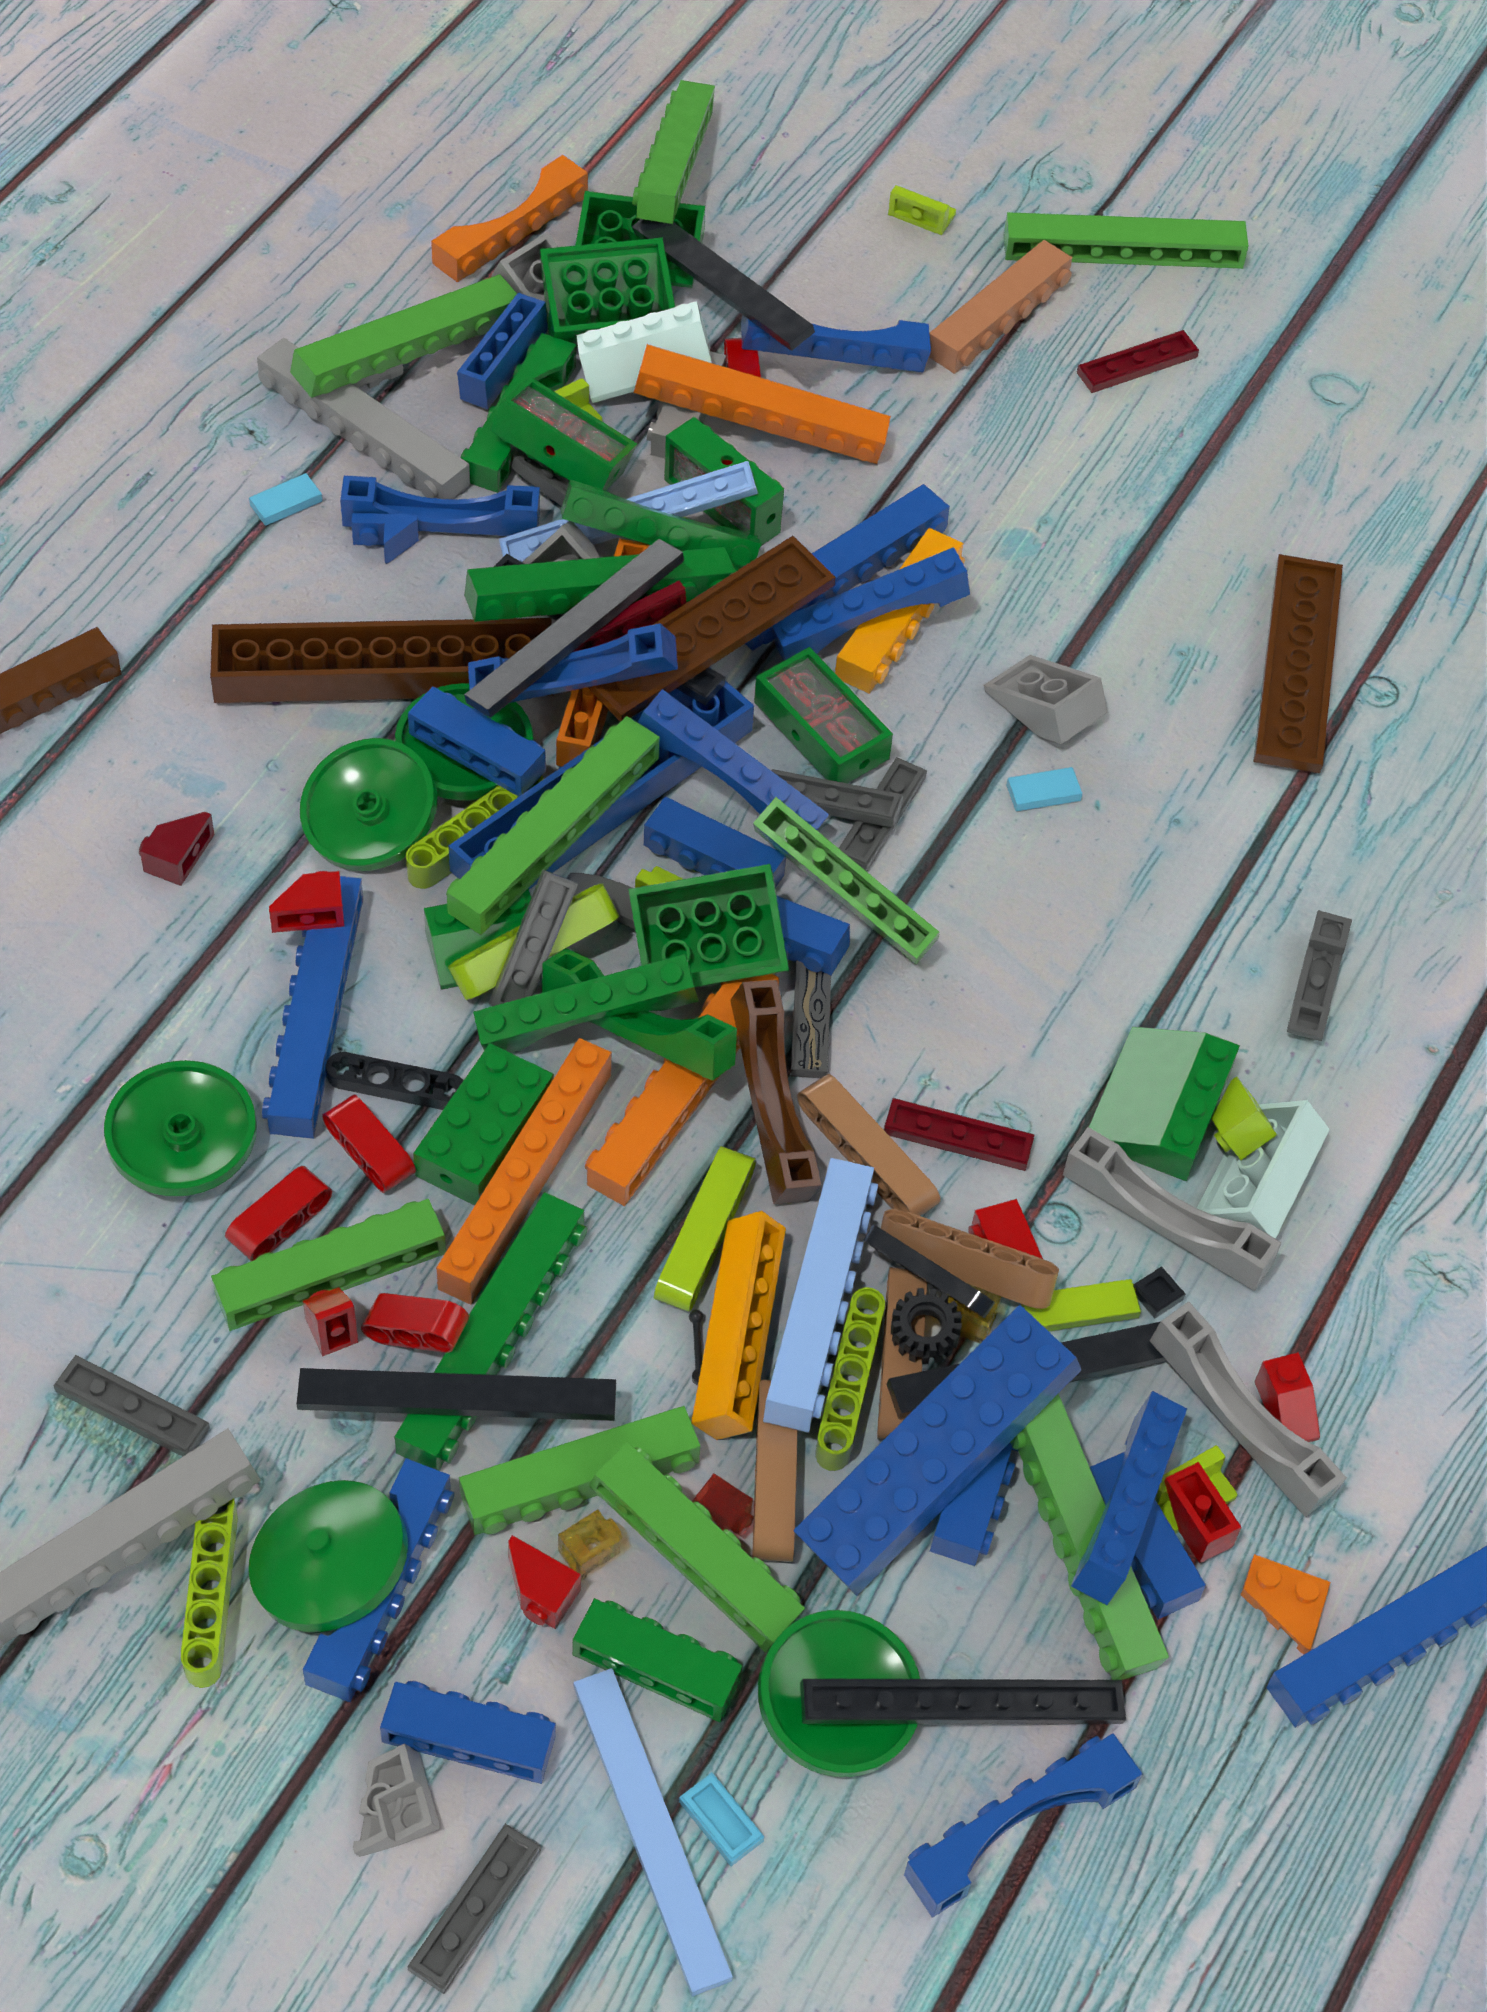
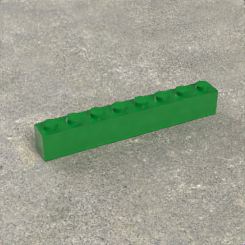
M725 547L683 550L681 552H683L684 562L635 602L679 580L686 589V602H689L736 572ZM639 554L467 569L464 596L474 622L566 614Z
M546 1192L543 1193L471 1310L469 1320L453 1351L445 1353L433 1373L497 1375L501 1367L507 1368L515 1354V1343L520 1336L524 1338L530 1331L534 1321L533 1313L538 1306L543 1307L546 1304L552 1291L551 1283L556 1276L561 1277L564 1274L570 1260L569 1253L574 1246L579 1247L586 1236L588 1228L584 1226L583 1209ZM408 1414L394 1436L396 1454L439 1471L444 1462L450 1463L459 1447L458 1438L463 1430L469 1431L472 1428L477 1416Z

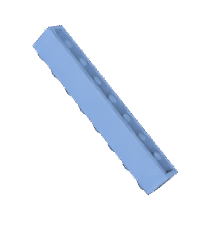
M830 1158L768 1391L763 1422L809 1432L813 1417L821 1418L825 1396L820 1395L819 1391L821 1386H829L833 1364L827 1363L829 1354L835 1356L837 1354L841 1333L836 1332L835 1328L837 1323L844 1325L849 1302L842 1300L844 1293L852 1294L856 1272L851 1271L850 1268L852 1263L859 1264L864 1242L858 1241L859 1233L867 1234L871 1213L866 1212L865 1209L867 1204L874 1206L878 1190V1184L872 1183L874 1167Z

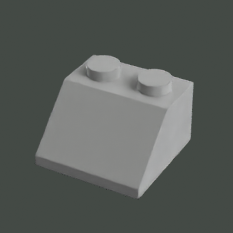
M569 521L551 535L523 563L533 564L599 558L589 539L574 522Z

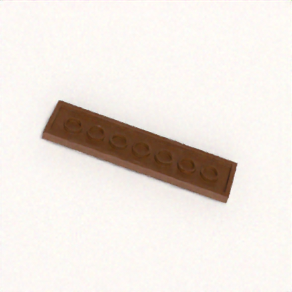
M792 535L653 624L661 623L676 637L678 669L588 688L620 722L626 716L631 718L648 707L662 689L670 693L835 586L836 577Z
M1282 554L1278 555L1253 762L1315 773L1321 772L1328 719L1342 564Z

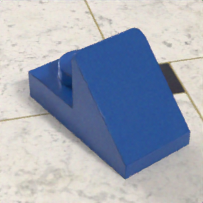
M352 513L353 545H384L385 564L390 563L419 541L418 514Z

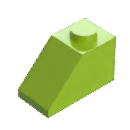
M1238 1076L1233 1078L1211 1119L1218 1129L1214 1137L1226 1153L1232 1149L1239 1159L1242 1160L1277 1134L1258 1102Z

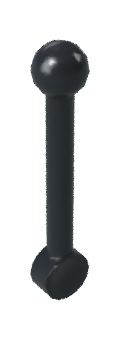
M697 1309L692 1310L689 1314V1320L693 1324L695 1370L692 1373V1382L696 1385L699 1382L702 1365L700 1323L704 1319L703 1313Z

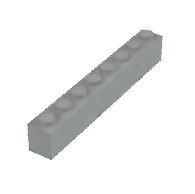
M282 338L257 357L258 377L264 386L278 392L287 402L295 404L304 410L310 418L320 421L332 433L346 439L355 449L363 451L372 457L381 467L388 468L398 475L404 483L411 484L421 491L425 497L455 499L470 486L469 463L350 383L334 389L330 393H324L311 398L290 373L294 349L299 347L286 338Z
M229 1428L1 1571L0 1650L4 1644L18 1635L34 1630L40 1621L54 1612L70 1607L76 1598L90 1589L103 1586L110 1580L112 1575L126 1566L139 1563L146 1557L148 1552L159 1545L175 1540L184 1529L195 1522L211 1517L219 1507L228 1501L244 1496L255 1484L260 1482L259 1476Z

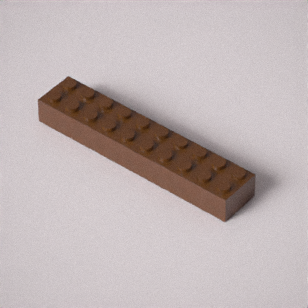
M512 618L474 622L473 619L212 624L210 678L214 703L417 699L432 687L439 688L451 684L469 683V662L498 656L501 658H511L551 626L552 618Z

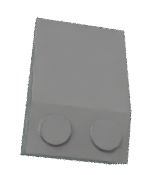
M546 232L502 259L491 276L501 274L516 293L545 302L540 249L555 248L558 245L550 234Z
M1033 655L1025 657L984 685L985 692L1033 733L1059 744L1069 741L1072 736L1108 713L1100 677Z

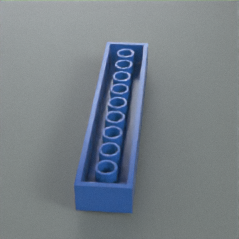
M726 680L725 685L707 705L698 702L678 689L668 693L734 743L752 731L754 705ZM643 711L631 719L638 722ZM602 738L600 741H598L597 743H595V744L592 745V746L595 747V746H596L599 742H601L604 738ZM664 749L661 752L659 751V758L546 871L553 873L702 766L676 753ZM587 750L448 846L450 871L457 878L461 879L470 870L474 860L479 856H484L493 847L494 842L501 834H507L516 825L520 815L525 811L529 812L538 803L541 795L546 790L553 789L560 782L564 772L569 768H574L582 760ZM539 878L529 887V890L537 885Z

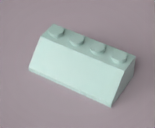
M697 301L576 335L579 356L586 382L589 384V394L592 403L634 392L647 344L712 363L707 331Z
M1308 1100L1259 1104L1277 1135L1242 1160L1239 1159L1232 1149L1227 1153L1225 1152L1197 1209L1220 1218L1250 1223L1276 1239L1330 1130Z

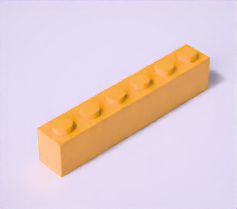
M928 528L900 569L953 547L964 564L965 558L962 557L964 543ZM935 603L897 609L860 624L837 655L835 674L843 682L870 694L877 683L882 684L889 671V665L892 661L897 662L900 659L906 641L914 639L919 630L920 621L923 617L927 619L930 616Z
M762 1210L728 1220L691 1421L694 1426L716 1440L752 1432L786 1231L783 1225Z

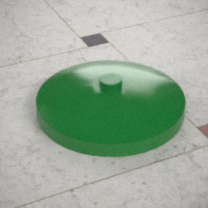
M469 683L451 684L437 688L444 693L452 694L458 701L473 709L472 706L466 703L464 695L470 690ZM425 694L421 695L402 713L396 727L395 741L411 748L421 757L435 780L437 795L452 800H475L482 798L499 785L409 734L408 712ZM517 702L508 703L490 718L499 724L507 725L525 739L533 740L530 720Z
M369 738L348 743L324 758L308 778L300 801L302 829L306 838L319 855L335 866L352 871H372L385 868L405 858L407 850L429 832L437 810L438 795L435 780L421 757L402 743L383 738Z
M189 1060L161 1063L147 1068L129 1079L111 1100L104 1121V1137L107 1151L118 1172L138 1188L164 1196L195 1195L211 1190L226 1182L247 1161L254 1147L257 1133L254 1105L244 1086L230 1073L217 1066Z
M338 1480L309 1487L280 1505L265 1521L255 1538L249 1558V1579L253 1593L265 1611L275 1621L290 1629L303 1632H325L352 1624L374 1610L389 1595L398 1582L408 1553V1536L404 1521L394 1504L385 1494L365 1483Z
M827 1610L807 1615L787 1627L775 1640L764 1658L758 1679V1702L764 1724L780 1749L799 1765L811 1771L832 1777H855L871 1773L893 1760L907 1745L918 1724H802L800 1682L802 1679H920L915 1661L904 1643L889 1628L868 1616L844 1610Z

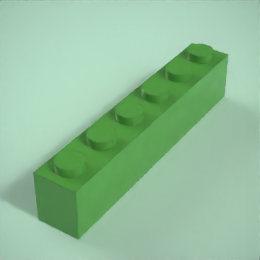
M777 797L772 800L754 821L753 826L756 833L914 964L917 965L939 939L940 932Z
M429 1198L420 1202L412 1201L392 1212L383 1215H372L361 1223L349 1227H338L319 1238L299 1241L288 1249L276 1253H265L256 1260L246 1264L226 1267L219 1273L211 1276L213 1288L229 1331L302 1306L304 1300L309 1299L311 1295L318 1291H330L337 1287L344 1291L442 1256L446 1253L445 1234Z
M685 1406L459 1477L460 1496L474 1536L481 1533L495 1534L505 1529L509 1524L521 1520L524 1522L535 1521L546 1512L558 1508L562 1510L572 1509L580 1505L583 1500L599 1496L589 1487L594 1474L627 1441L634 1448L640 1447L647 1452L653 1461L652 1465L662 1474L670 1472L683 1473L690 1470L695 1464L699 1463L701 1446Z
M627 1441L594 1474L589 1487L766 1653L778 1636L793 1624L805 1609L800 1604V1597L789 1586H781L770 1576L771 1571L762 1560L757 1557L751 1558L741 1548L739 1539L732 1532L726 1529L722 1531L711 1520V1514L702 1504L690 1501L682 1493V1487L672 1476L668 1474L663 1475L652 1465L653 1461L647 1452L640 1447L634 1448Z

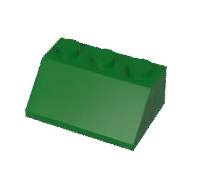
M529 888L482 935L448 914L447 904L424 908L425 934L441 990L458 987L448 969L450 964L521 925L531 900Z

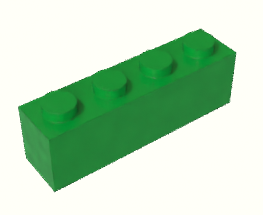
M593 1599L572 1640L573 1656L603 1670L612 1668L615 1675L719 1723L741 1681L743 1665L739 1664L737 1659L731 1654L719 1650L716 1652L710 1651L702 1647L695 1638L686 1634H679L677 1636L668 1632L656 1620L648 1617L637 1618L627 1613L623 1606L610 1600L604 1603L598 1599Z

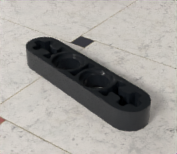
M349 1052L335 1053L326 1062L327 1079L335 1088L443 1110L464 1081L460 1076L452 1073ZM343 1066L349 1067V1070H345L343 1075L337 1074V1071H340ZM360 1069H362V1079H357V1075H360ZM374 1072H384L389 1076L387 1081L382 1084H374L368 1080L369 1076ZM410 1079H419L424 1083V1086L418 1091H409L404 1087V1084ZM431 1083L435 1084V1088L433 1087V1094H430ZM449 1088H454L455 1092L450 1097L444 1096V1093Z
M873 1224L863 1239L868 1245L942 1293L948 1294L950 1298L985 1319L995 1302L878 1226Z

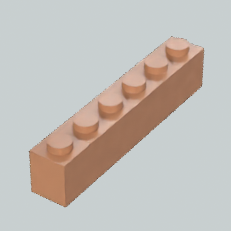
M1046 240L1040 242L929 333L931 344L929 358L954 374L962 367L970 365L983 350H988L997 338L1002 334L1009 333L1014 324L1022 318H1027L1041 302L1045 303L1054 291L1059 287H1064L1069 282L1072 274L1070 271L1072 257Z

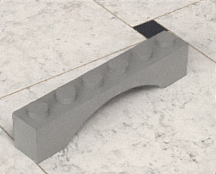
M1087 1127L1068 1153L1063 1176L1255 1291L1272 1267L1282 1242L1250 1223L1220 1218L1178 1199L1149 1178L1118 1144Z
M1188 1301L1160 1322L1150 1342L1299 1511L1307 1517L1329 1500L1347 1477L1321 1448L1305 1441L1286 1428L1255 1398L1231 1365L1215 1330Z

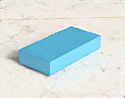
M307 473L249 497L250 506L265 526L323 501L322 493Z
M1073 767L1009 777L1007 779L1006 786L1015 811L1081 801L1082 791Z
M712 1772L679 1797V1803L731 1867L764 1842V1835Z

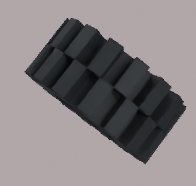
M918 1288L916 1296H913L912 1292L909 1291L905 1294L904 1301L899 1299L896 1303V1309H893L891 1321L892 1342L894 1346L899 1345L898 1352L902 1356L908 1352L909 1360L915 1362L917 1357H922V1364H929V1358L933 1357L935 1363L942 1361L943 1354L948 1358L952 1354L953 1347L956 1348L958 1345L962 1326L961 1311L957 1312L958 1305L954 1300L948 1303V1294L943 1292L941 1297H937V1289L930 1288V1294L927 1295L924 1294V1288ZM919 1315H929L939 1321L941 1330L933 1337H923L913 1331L911 1322Z

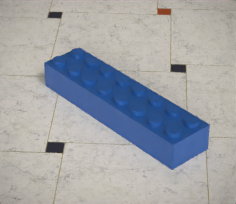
M1019 1304L793 1531L857 1596L1081 1371L1076 1356Z

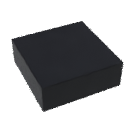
M1162 1266L1133 1284L1137 1299L1154 1319L1183 1301L1186 1295Z

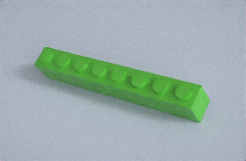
M680 80L677 91L672 90L670 104L667 103L665 117L661 118L660 130L656 131L654 144H651L649 158L645 160L644 172L640 173L638 187L634 188L632 205L637 206L636 218L673 224L713 113L715 85Z
M1007 212L1003 235L1005 260L1015 261L1021 259L1040 242L1046 240L1071 256L1072 263L1243 269L1249 247L1246 221Z
M501 274L294 349L290 373L311 398L324 393H330L339 387L350 383H357L363 378L374 374H381L392 367L407 364L416 358L427 354H434L445 347L460 344L464 340L477 335L486 334L517 293Z
M628 716L618 725L611 726L601 742L595 747L591 746L574 768H569L564 772L560 782L553 789L546 790L541 795L538 803L529 812L525 811L520 815L516 825L507 834H501L494 842L493 847L484 856H479L474 860L470 870L461 879L457 878L450 884L446 892L448 914L482 935L540 877L542 870H547L659 758L660 737Z
M1057 1394L1010 1443L1014 1449H1018L1023 1461L1025 1480L1029 1485L1033 1486L1038 1498L1039 1514L1043 1521L1048 1522L1053 1534L1055 1553L1060 1559H1063L1069 1573V1587L1081 1602L1084 1610L1083 1619L1085 1626L1095 1636L1099 1646L1101 1665L1106 1672L1110 1673L1112 1680H1125L1156 1670L1169 1658V1655L1131 1566L1126 1580L1108 1605L1071 1587L1080 1560L1091 1541L1106 1505L1061 1398Z

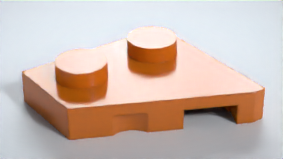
M1254 1554L1241 1596L1254 1608L1261 1610L1266 1620L1277 1630L1282 1628L1298 1644L1297 1649L1302 1654H1306L1311 1650L1331 1582Z

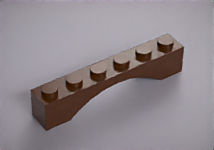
M777 980L742 982L730 1001L773 1204L809 1201L821 1187V1181L814 1150L801 1129L790 1093L784 1050V1009Z

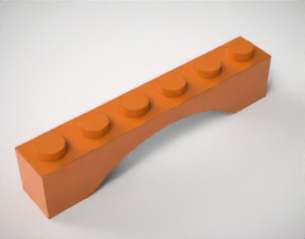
M561 155L541 168L540 178L534 191L526 201L513 211L484 223L453 226L431 241L432 264L456 282L473 274L478 268L490 260H494L499 254L518 244L520 240L539 230L544 224L560 216L577 202H581L585 191H588V172L566 156Z

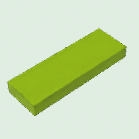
M1132 1279L1054 1290L1050 1306L1043 1309L1021 1304L1048 1331L1139 1318L1141 1313Z

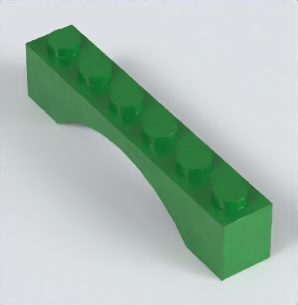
M541 333L536 343H532L529 346L523 364L517 365L511 383L503 387L499 402L496 406H491L487 415V421L483 427L477 428L473 443L469 449L465 448L460 458L469 463L470 484L496 493L500 491L511 473V448L508 443L502 441L498 435L489 429L502 400L529 376L553 391L564 387L576 368V344Z
M573 480L569 482L561 508L562 519L649 545L660 539L680 551L725 547L736 571L755 560L761 546V542L756 535L726 526L698 522L661 512L616 496L603 489Z
M565 948L542 963V993L602 977L604 974L593 960ZM643 1011L588 1021L712 1081L735 1065L737 1028L708 1014L696 1019L679 1020Z
M686 954L477 1010L473 1014L483 1050L491 1043L511 1053L525 1049L534 1042L555 1032L587 1021L632 1012L665 1011L695 1003L699 1000Z

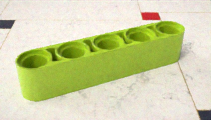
M541 776L532 787H534L536 784L544 780L543 776ZM498 786L413 844L406 853L409 883L415 888L426 889L434 886L451 874L448 846L511 803L518 796Z
M603 884L594 885L573 896L549 957L609 925L619 917ZM520 926L464 955L448 966L466 1000L477 997L496 986Z
M720 1146L660 1274L653 1296L655 1300L688 1312L692 1310L725 1238L727 1222L734 1218L750 1183L756 1166V1158Z
M864 1287L858 1289L851 1298L815 1451L817 1463L828 1471L843 1469L850 1460L885 1309L883 1295L874 1288ZM863 1308H864V1309H870V1310H872L874 1313H873V1314H864V1313L860 1312L859 1310H860V1309H863ZM855 1341L862 1342L866 1347L857 1348L851 1343ZM853 1375L859 1380L854 1382L847 1381L843 1376ZM845 1409L851 1414L841 1416L834 1412V1410ZM829 1443L839 1444L842 1447V1449L837 1451L828 1449L825 1445Z
M234 1498L222 1505L227 1507L224 1512L213 1514L205 1520L195 1522L181 1646V1662L188 1682L194 1687L199 1688L210 1687L215 1684L222 1672L238 1523ZM212 1543L223 1544L222 1548L218 1551L208 1552L205 1550ZM214 1580L219 1582L218 1586L212 1590L200 1588L207 1581ZM203 1619L215 1620V1623L209 1628L200 1629L196 1627ZM206 1657L211 1659V1662L204 1668H194L192 1666L193 1662L198 1658Z

